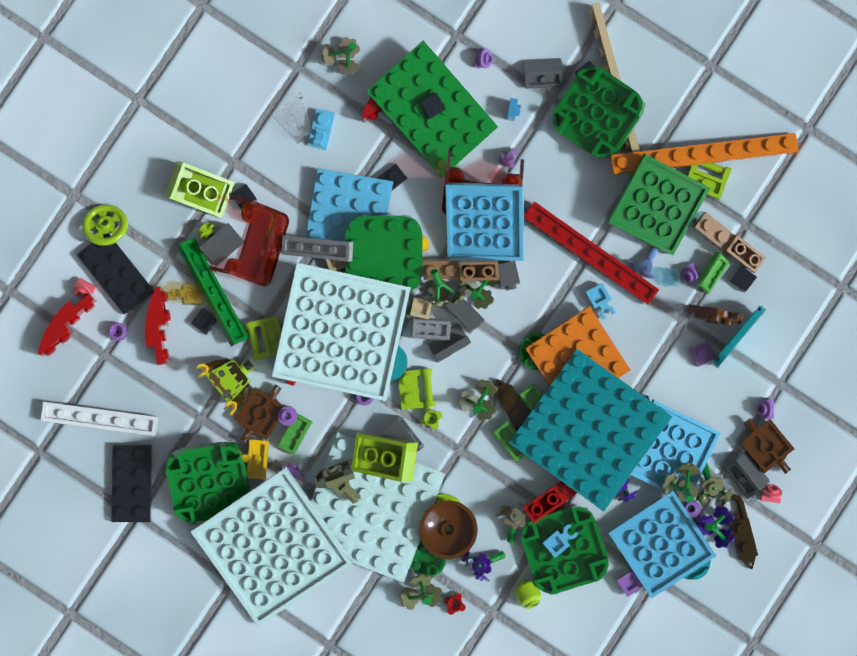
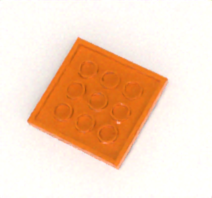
M587 306L525 347V350L549 386L576 349L618 378L630 371L629 366L590 306Z

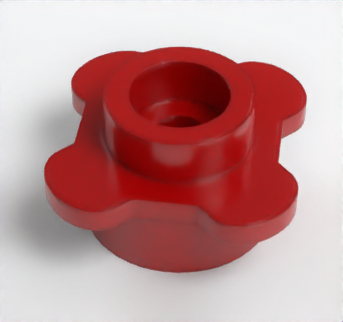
M460 593L444 598V603L448 607V614L453 615L455 612L465 610L466 606L462 602V595Z

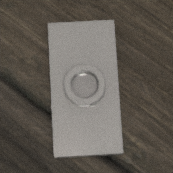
M413 319L412 339L450 341L451 321Z

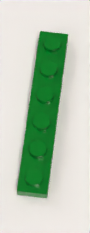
M195 238L178 244L176 246L230 346L232 347L247 340L249 337Z

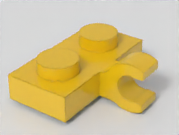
M249 441L248 455L243 454L244 461L248 463V478L266 480L269 441Z

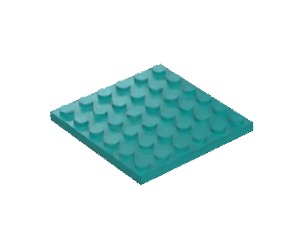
M576 349L509 443L604 512L669 423L672 416Z

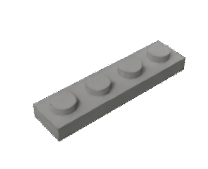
M282 235V255L349 262L352 261L353 242Z

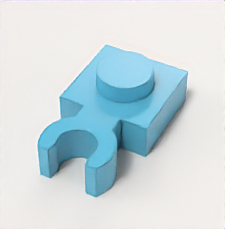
M603 283L585 292L593 308H600L602 319L606 318L604 315L605 310H610L612 315L615 314L614 308L607 304L612 299Z
M571 524L565 526L562 534L557 530L543 542L555 558L570 546L567 540L574 539L578 535V532H575L573 535L568 534L567 530L572 526Z

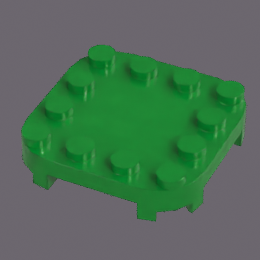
M597 66L587 67L583 70L581 69L576 74L577 77L557 107H554L552 112L553 124L560 134L591 155L609 159L611 155H615L621 149L644 113L645 102L637 91L604 69Z
M364 214L351 220L346 229L345 241L353 242L352 261H345V273L411 287L410 291L416 289L422 278L423 233L418 221L404 214Z
M216 442L186 447L169 454L166 463V475L174 507L173 511L176 517L178 516L181 520L188 522V525H196V521L208 520L250 491L244 456L238 445L234 442Z
M573 506L547 514L534 524L532 521H529L522 530L521 544L523 545L534 583L543 592L550 595L558 594L597 582L607 573L609 566L608 555L596 518L588 508ZM571 524L572 526L567 530L568 534L573 535L575 532H578V535L574 539H568L567 541L570 546L555 558L543 542L557 530L562 534L565 526Z

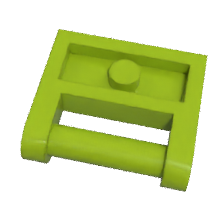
M714 163L699 165L721 174L722 178L719 179L697 170L698 165L691 166L688 176L710 188L707 196L720 200L732 168L727 166L724 168Z
M278 316L245 323V329L248 330L254 354L252 355L253 361L277 356L282 333ZM259 326L261 328L266 348V352L261 353L260 346L255 328Z
M432 368L405 371L398 378L401 410L436 407L432 393ZM423 375L426 402H420L417 376Z

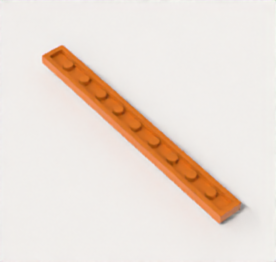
M796 133L615 154L610 156L612 175L633 173L643 153L671 168L794 154L799 152Z

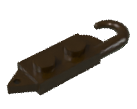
M497 379L496 387L498 391L495 396L518 431L529 416V412L513 386Z
M733 494L730 500L736 502L739 512L733 514L734 520L731 521L730 529L735 537L734 544L738 560H742L752 570L758 552L744 501L740 496ZM722 500L721 505L723 508L726 507V503L729 500H726L725 502H723Z

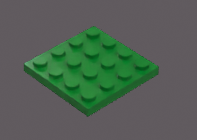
M643 153L607 222L674 255L710 188Z

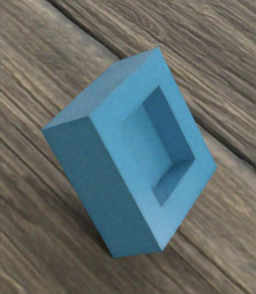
M510 98L507 120L515 121V117L520 115L521 105H517L518 99Z

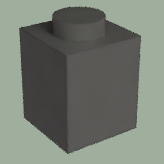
M510 261L498 264L500 288H505L506 291L517 289L516 285L520 284L516 262Z

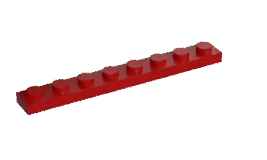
M535 201L525 213L524 219L647 306L659 291L657 287Z

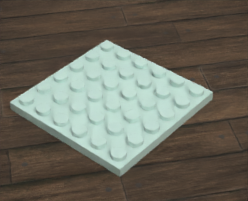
M297 263L272 377L386 401L411 287Z
M337 433L324 468L350 460L352 465L356 439ZM416 462L413 481L399 482L354 472L355 479L349 480V484L361 496L359 501L354 504L343 494L339 495L332 487L317 488L316 486L311 503L353 563L404 583L421 539L419 533L421 518L426 510L435 503L445 473Z
M287 467L191 531L194 538L257 626L353 564L352 559Z

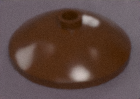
M445 500L433 504L426 510L420 521L419 533L423 545L431 554L443 559H454L466 554L472 548L477 538L478 526L474 514L468 507L457 501ZM446 526L452 527L451 533L445 532Z

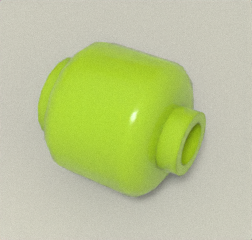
M523 579L517 582V587L513 591L520 607L531 609L540 604L539 600L542 594L534 581Z

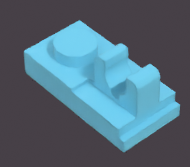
M316 109L308 141L309 147L327 150L335 118L334 112Z

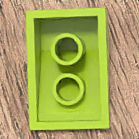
M176 161L164 197L222 218L235 182L184 162Z
M356 433L352 469L354 472L399 482L413 481L418 442Z

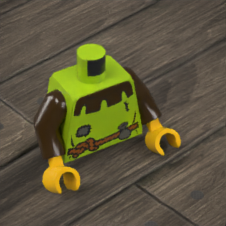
M223 358L212 360L206 364H199L194 370H202V373L198 376L199 378L206 374L227 401L224 410L227 407L232 408L229 415H233L236 409L248 398L251 380L247 374L255 367L249 359L239 366L235 360Z

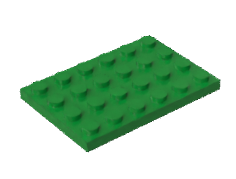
M424 40L366 91L441 178L498 128L496 123ZM437 93L446 110L429 119L419 102Z

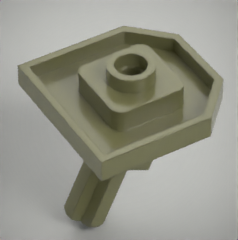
M350 460L328 466L314 475L317 488L332 487L339 495L343 494L352 504L357 503L361 498L360 494L349 484V480L355 479Z

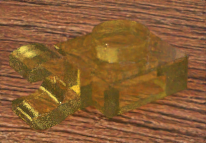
M183 284L181 289H170V292H167V300L181 299L182 305L200 306L203 304L202 293L198 285Z

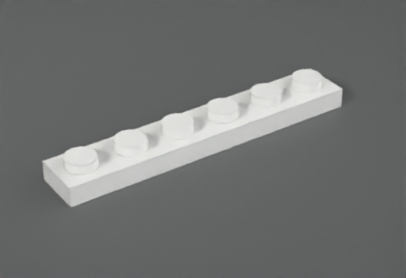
M43 402L40 421L156 436L159 417Z

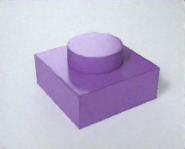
M707 341L689 350L697 367L715 359Z
M288 463V466L283 465L282 469L287 467L293 477L301 478L303 471L299 470L300 466Z
M633 570L616 580L627 597L643 587Z

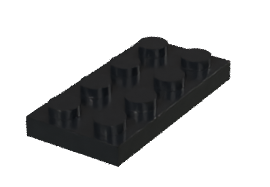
M103 234V237L108 238L111 237V235ZM91 243L77 254L124 315L154 292L151 285L117 243L107 246Z
M113 445L111 522H151L152 445Z

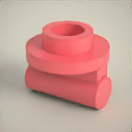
M81 278L73 286L75 295L81 299L88 294L94 293L97 288Z
M775 484L766 485L761 493L760 501L780 504L782 490Z

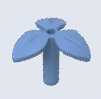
M652 246L645 260L639 266L629 260L631 268L636 273H642V276L645 278H658L657 275L650 272L653 268L652 261L659 249Z

